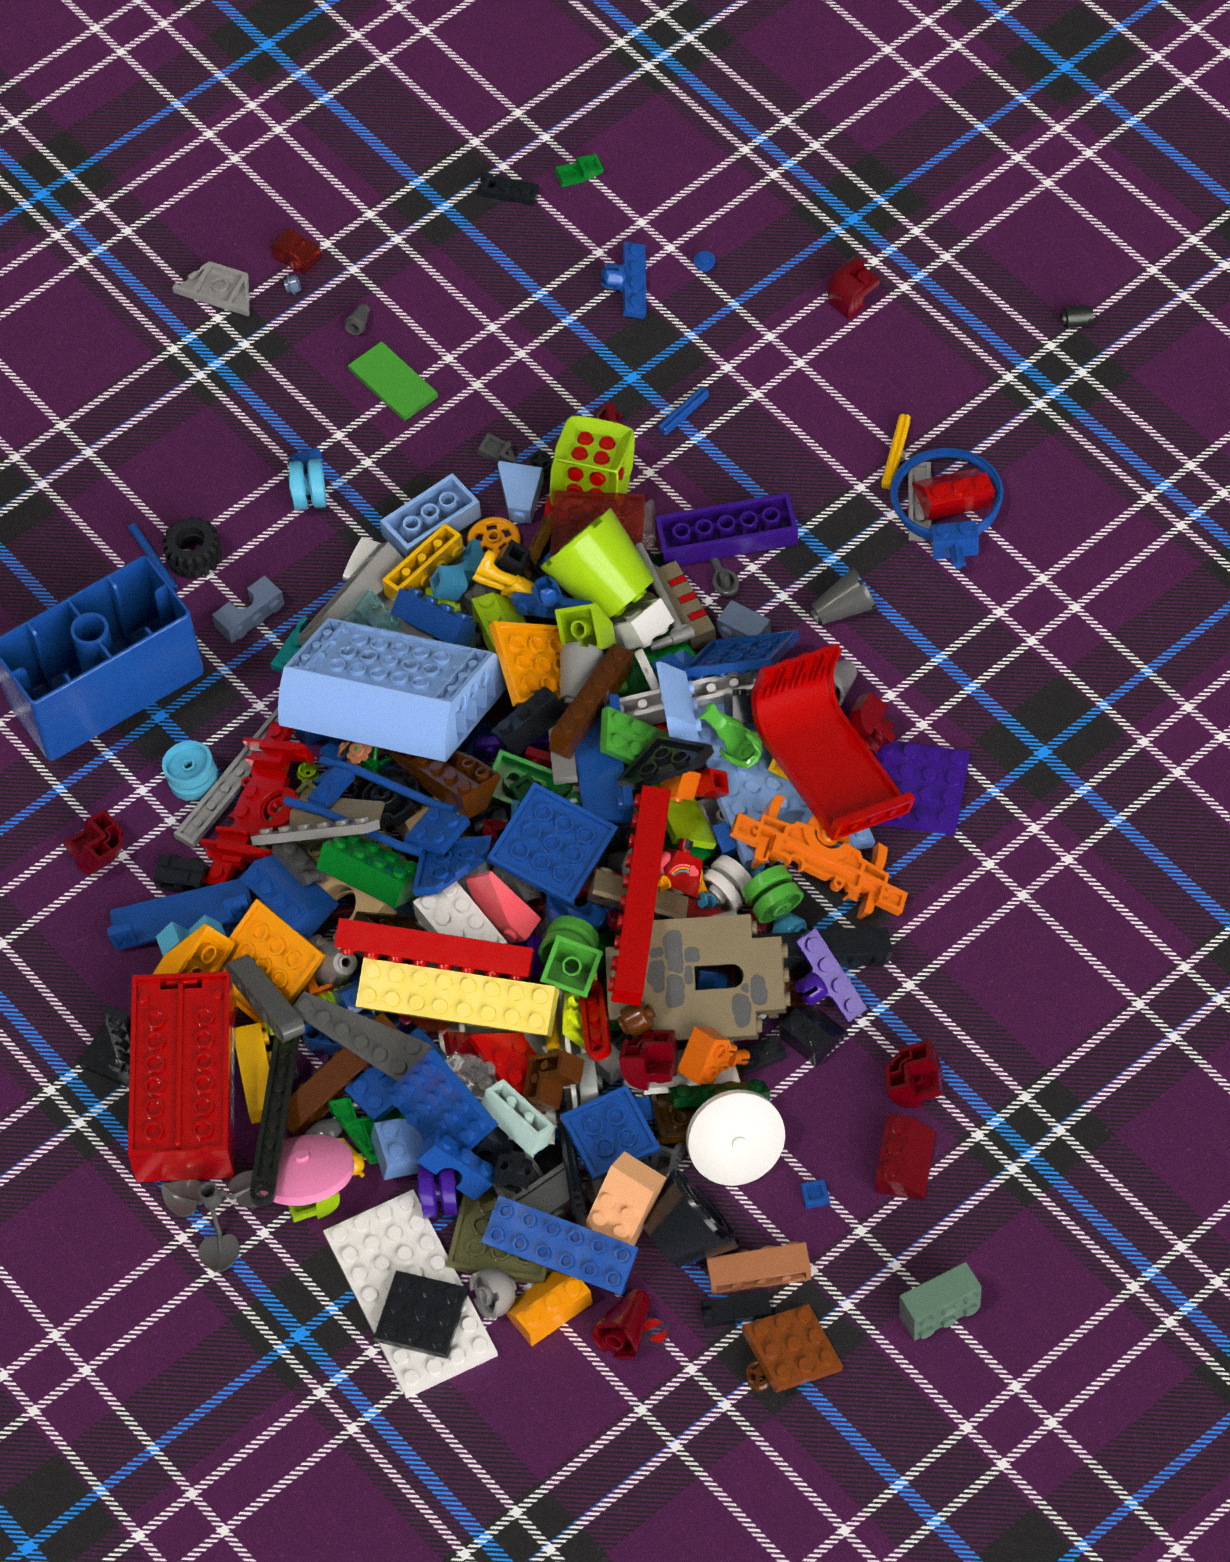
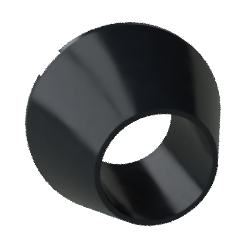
M675 1168L670 1173L644 1224V1228L652 1241L677 1267L737 1249L741 1245L738 1238L735 1240L732 1238L731 1234L734 1230L722 1213L698 1186L695 1188L687 1182L690 1178L686 1174Z

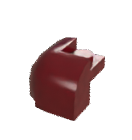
M853 256L831 274L827 285L829 303L849 320L864 308V296L880 284V278L864 266V260Z
M869 692L857 698L850 709L848 720L871 752L876 754L881 746L892 743L897 735L891 731L894 724L883 716L888 705L875 694Z
M103 809L87 818L83 830L66 839L63 846L78 861L77 868L81 872L90 875L108 866L119 856L124 843V831L111 815Z
M648 1030L642 1033V1036L631 1041L628 1039L624 1041L619 1055V1064L623 1078L631 1086L648 1091L650 1082L659 1084L671 1082L672 1077L677 1075L678 1049L675 1030Z
M930 1040L898 1049L899 1053L891 1059L889 1064H886V1090L891 1100L897 1105L908 1108L923 1107V1100L943 1096V1071L937 1052Z

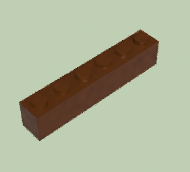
M616 644L612 645L551 730L549 751L571 759L602 715L604 704H608L609 694H616L631 674L635 652Z
M383 1012L372 1018L374 1021L399 1031ZM345 1048L337 1050L333 1054L332 1059L325 1065L317 1068L314 1075L307 1082L300 1084L296 1092L291 1096L286 1125L296 1137L305 1133L330 1111L328 1108L329 1101L344 1098L347 1095L344 1088L369 1069L371 1065Z

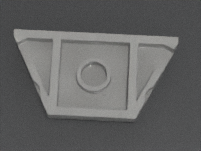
M209 261L201 266L198 271L189 274L188 280L180 285L176 283L172 287L173 293L238 314L250 315L248 273Z

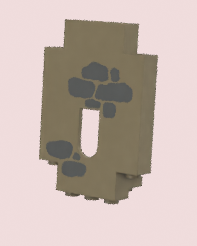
M751 914L653 920L644 991L641 1000L645 1005L650 1004L656 1014V1017L653 1018L654 1026L649 1030H675L677 1044L688 1043L694 1026L711 1027L730 1039V1041L759 1039L758 1032H763L762 1017L757 1018V1015L767 1014L769 1018H779V1014L787 1013L786 1006H791L790 991L786 992L785 982L790 980L789 967H784V958H788V944L783 943L781 936L753 938V936L758 935L757 921H753ZM605 947L608 1020L611 1024L618 1023L617 1018L620 1017V1010L629 1004L611 1002L612 992L608 991L610 976L614 977L615 971L610 969L612 957L617 956L618 950H614V947ZM737 965L743 970V981L737 987L696 990L695 967Z

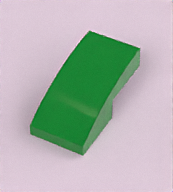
M597 154L577 157L576 162L572 164L555 166L554 173L561 187H566L592 179L603 173L604 169Z

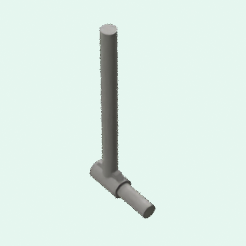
M637 543L635 547L655 578L652 585L674 619L672 623L673 629L669 636L655 640L649 646L651 652L671 644L676 645L695 638L692 626L682 625L643 543Z

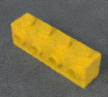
M444 523L382 579L385 596L395 602L400 588L409 590L410 587L421 590L428 586L431 576L439 565L447 566L451 561L460 557L464 551L462 535Z

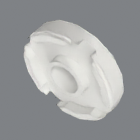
M641 648L635 652L640 667L651 690L660 689L657 678Z

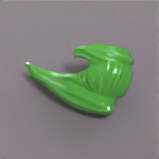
M715 703L707 704L705 711L699 715V719H704L715 730L719 739L724 741L726 752L720 748L721 756L733 765L748 769L756 765L760 761L762 752L761 737L755 731L746 728L738 719L719 712Z

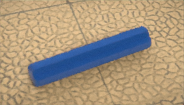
M704 387L696 390L658 425V430L663 435H668L709 397V391Z

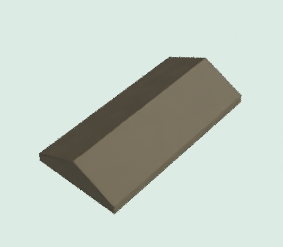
M301 795L298 800L307 802L309 795ZM338 798L329 809L352 820L368 816L369 820L379 819L380 823L385 803L383 801ZM292 808L290 811V825H292L293 829L297 828V825L311 823L312 827L322 821H330V824H335V822L325 817ZM359 834L361 838L367 841H374L372 838ZM335 837L319 838V839H310V840H301V841L323 842V843H324V842H326V841H328V840H330V839H332V838H335Z

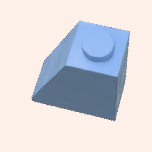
M499 461V478L509 520L516 523L532 524L544 482L542 467Z

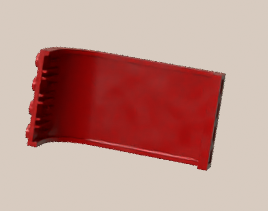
M837 643L830 646H822L810 653H802L800 656L792 659H784L772 666H764L758 672L751 695L752 714L763 744L832 841L905 815L910 812L915 801V797L911 792L905 794L900 792L848 720L838 703L833 676L842 649Z

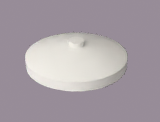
M748 1090L725 1091L708 1099L693 1115L687 1129V1151L696 1169L710 1181L729 1186L742 1185L760 1178L774 1166L783 1150L785 1128L779 1112L764 1096Z

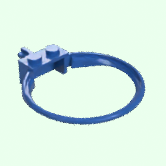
M937 448L918 453L899 467L890 486V498L893 508L905 527L915 535L931 543L933 560L951 558L952 566L957 567V569H961V566H966L965 556L978 555L979 535L987 530L997 518L1004 493L1002 480L998 472L987 460L975 453L957 448ZM944 457L966 460L984 470L992 480L995 488L994 505L989 514L978 524H976V520L935 524L930 525L931 529L925 528L909 519L900 506L898 490L902 479L913 467L927 460Z

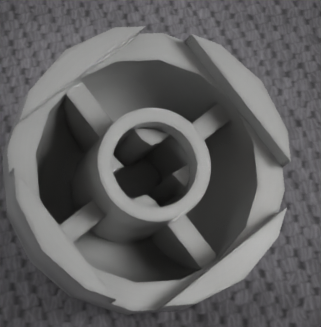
M498 1268L483 1269L471 1275L469 1287L470 1291L475 1290L477 1298H474L473 1301L479 1312L486 1319H495L506 1314L515 1302L517 1287L514 1279Z

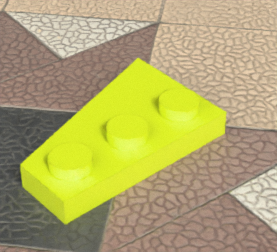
M564 991L562 1034L585 1050L580 996Z

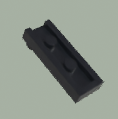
M767 1291L700 1301L704 1328L759 1320L772 1316Z

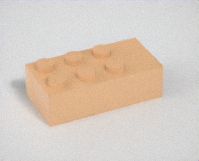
M624 1151L611 1165L586 1219L587 1228L635 1246L666 1177Z

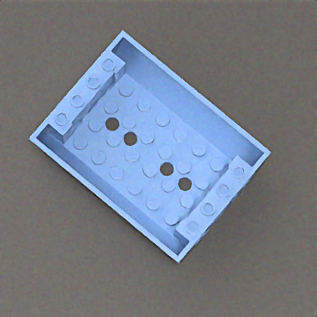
M327 618L284 666L278 698V721L280 726L446 762L507 689L498 655L494 652Z

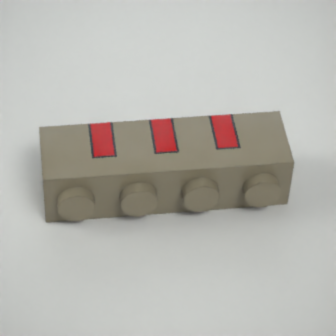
M673 561L655 569L682 625H691L694 630L695 638L685 641L694 651L706 646L711 640L716 639L715 627L678 563ZM651 583V584H650V587H651L653 593L655 594L656 591H655V589H654V587H653V585H652V583Z

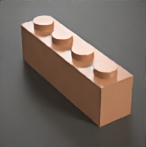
M794 1241L778 1247L769 1245L753 1251L744 1249L734 1254H719L707 1258V1270L712 1296L811 1280V1267L806 1242L799 1243Z

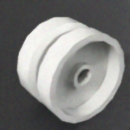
M721 855L711 864V869H706L703 872L704 882L708 893L713 894L717 900L716 905L713 907L727 912L732 910L737 912L742 907V902L746 903L741 891L752 877L735 859L727 855Z

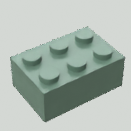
M965 1262L900 1295L899 1317L914 1341L920 1338L926 1339L935 1330L941 1327H950L957 1319L975 1314L980 1308L981 1285Z

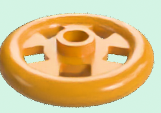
M489 517L480 520L472 526L467 536L468 545L471 539L476 540L477 535H483V541H480L482 550L484 547L491 549L495 553V560L500 552L499 548L507 544L511 539L518 544L521 542V535L516 525L501 517ZM497 526V529L487 530V527ZM508 530L511 536L505 538L503 532Z

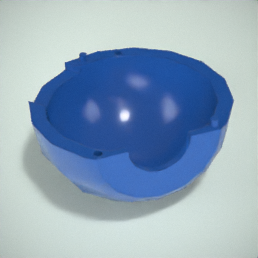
M549 895L546 897L545 910L549 924L555 918L563 915L575 916L591 924L597 931L606 919L605 911L597 903L588 901L585 905L577 906L572 904L570 907Z

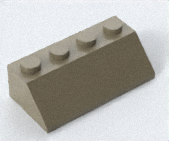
M601 867L600 870L596 869L592 873L585 900L624 911V909L619 908L621 895L626 894L627 890L622 888L624 875L623 877L614 875L613 870ZM658 887L653 920L686 918L689 897L683 896V892L677 889L660 892V887Z

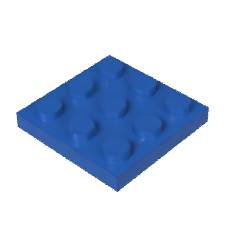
M627 1085L560 1114V1120L592 1181L605 1177L611 1165L624 1151L639 1161L660 1152V1146Z

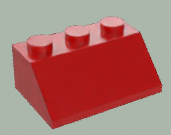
M976 468L912 482L913 489L927 521L990 507L995 493L988 474Z

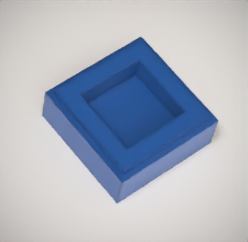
M825 1179L800 1184L805 1209L830 1205Z

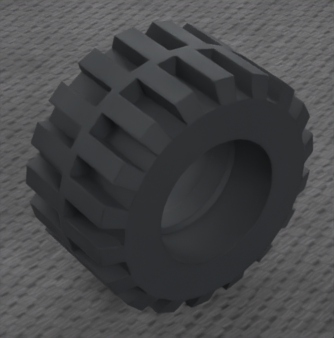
M189 517V520H184L183 518L179 520V523L174 522L171 524L172 528H167L165 531L166 535L162 539L166 562L173 573L177 572V576L182 577L185 575L186 579H191L192 576H195L196 579L201 578L200 575L204 574L206 576L210 570L214 571L217 568L216 564L220 563V557L222 556L216 528L211 526L209 521L204 522L203 518L199 517L197 520H194V517ZM191 545L201 546L193 551H184L186 547Z

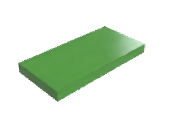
M382 341L348 365L349 371L404 422L438 398V392Z

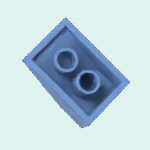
M392 1119L374 1123L370 1138L383 1179L387 1180L417 1174L419 1163L416 1162L419 1145L423 1142L422 1135L417 1129L411 1126L406 1119Z

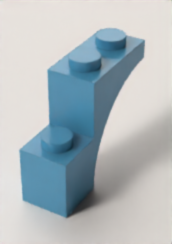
M470 540L462 553V563L452 566L439 565L430 578L433 597L458 601L462 594L466 592L467 587H474V584H477L472 578L484 557L480 540Z

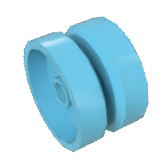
M321 458L309 459L307 463L308 474H305L304 465L300 460L289 462V487L295 511L307 509L308 495H311L314 508L327 507Z
M197 741L180 742L171 747L163 757L162 769L171 792L179 799L185 801L202 799L219 779V773L211 752L203 743Z

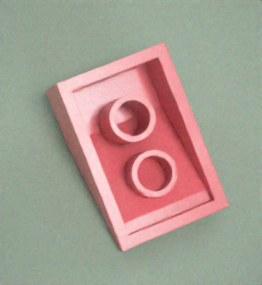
M492 871L467 876L465 881L474 903L507 943L526 941L541 918Z

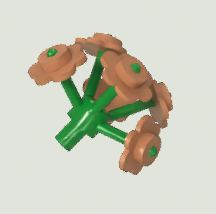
M348 740L342 741L338 747L339 758L347 753V763L360 767L362 765L363 768L379 774L382 765L393 759L389 755L379 761L377 755H383L384 748ZM355 775V780L352 783L356 784L362 778L358 775Z

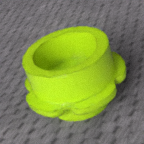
M301 763L298 767L297 778L301 779L302 782L306 779L311 782L320 775L318 766L314 763L313 766Z

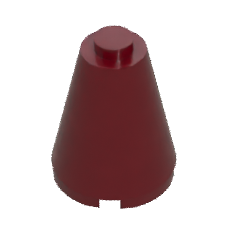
M641 1289L629 1290L594 1325L591 1337L600 1350L603 1352L609 1350L614 1353V1358L629 1360L639 1351L651 1303L645 1291Z

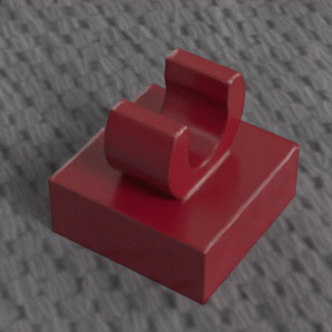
M606 402L597 413V419L623 424V422L617 421L622 416V413L615 410V404Z

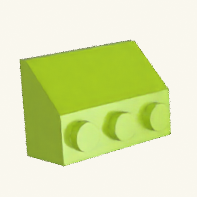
M492 592L471 599L473 618L477 623L488 650L497 654L489 625L493 621L526 623L523 615L517 613L511 599Z

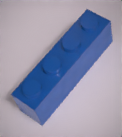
M410 587L409 590L399 589L390 614L444 642L469 647L477 625L476 622L469 619L470 615L461 611L454 612L453 606L445 603L439 604V599L433 596H423V591L414 587Z

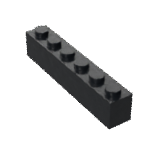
M888 927L818 931L841 967L858 968L871 965L881 967L888 965L893 953ZM807 932L770 933L753 936V938L781 936L783 943L788 944V958H784V967H789V971L795 969L810 970L809 964L794 943L795 940Z

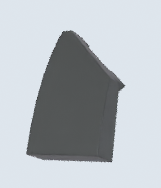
M487 433L478 448L477 454L495 462L504 461L517 464V458L514 457L510 441L505 442Z

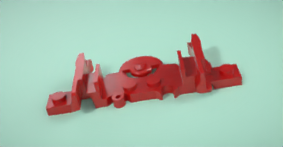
M271 722L264 739L243 737L242 742L249 750L263 752H252L251 756H245L244 760L252 768L250 771L252 777L246 776L241 780L244 790L239 797L234 812L228 815L234 821L233 825L229 827L216 826L215 830L218 833L216 840L201 838L199 842L207 851L206 856L213 859L204 881L206 886L231 881L236 870L245 871L248 863L252 864L257 859L273 855L270 849H261L257 847L258 845L252 846L251 836L260 834V829L268 827L278 829V827L286 826L290 823L292 807L284 805L283 800L286 796L299 799L298 794L289 788L290 779L287 777L291 761L303 762L313 766L315 756L304 744L290 741L294 728L280 726L279 722ZM266 811L272 818L270 822L266 818Z

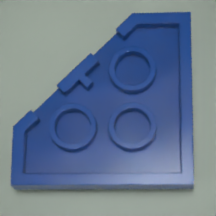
M492 835L457 839L444 856L422 850L412 888L414 896L438 894L484 863L494 846Z

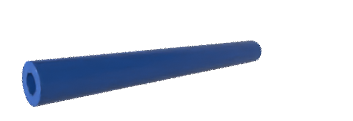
M131 523L128 529L173 590H177V583L136 523Z

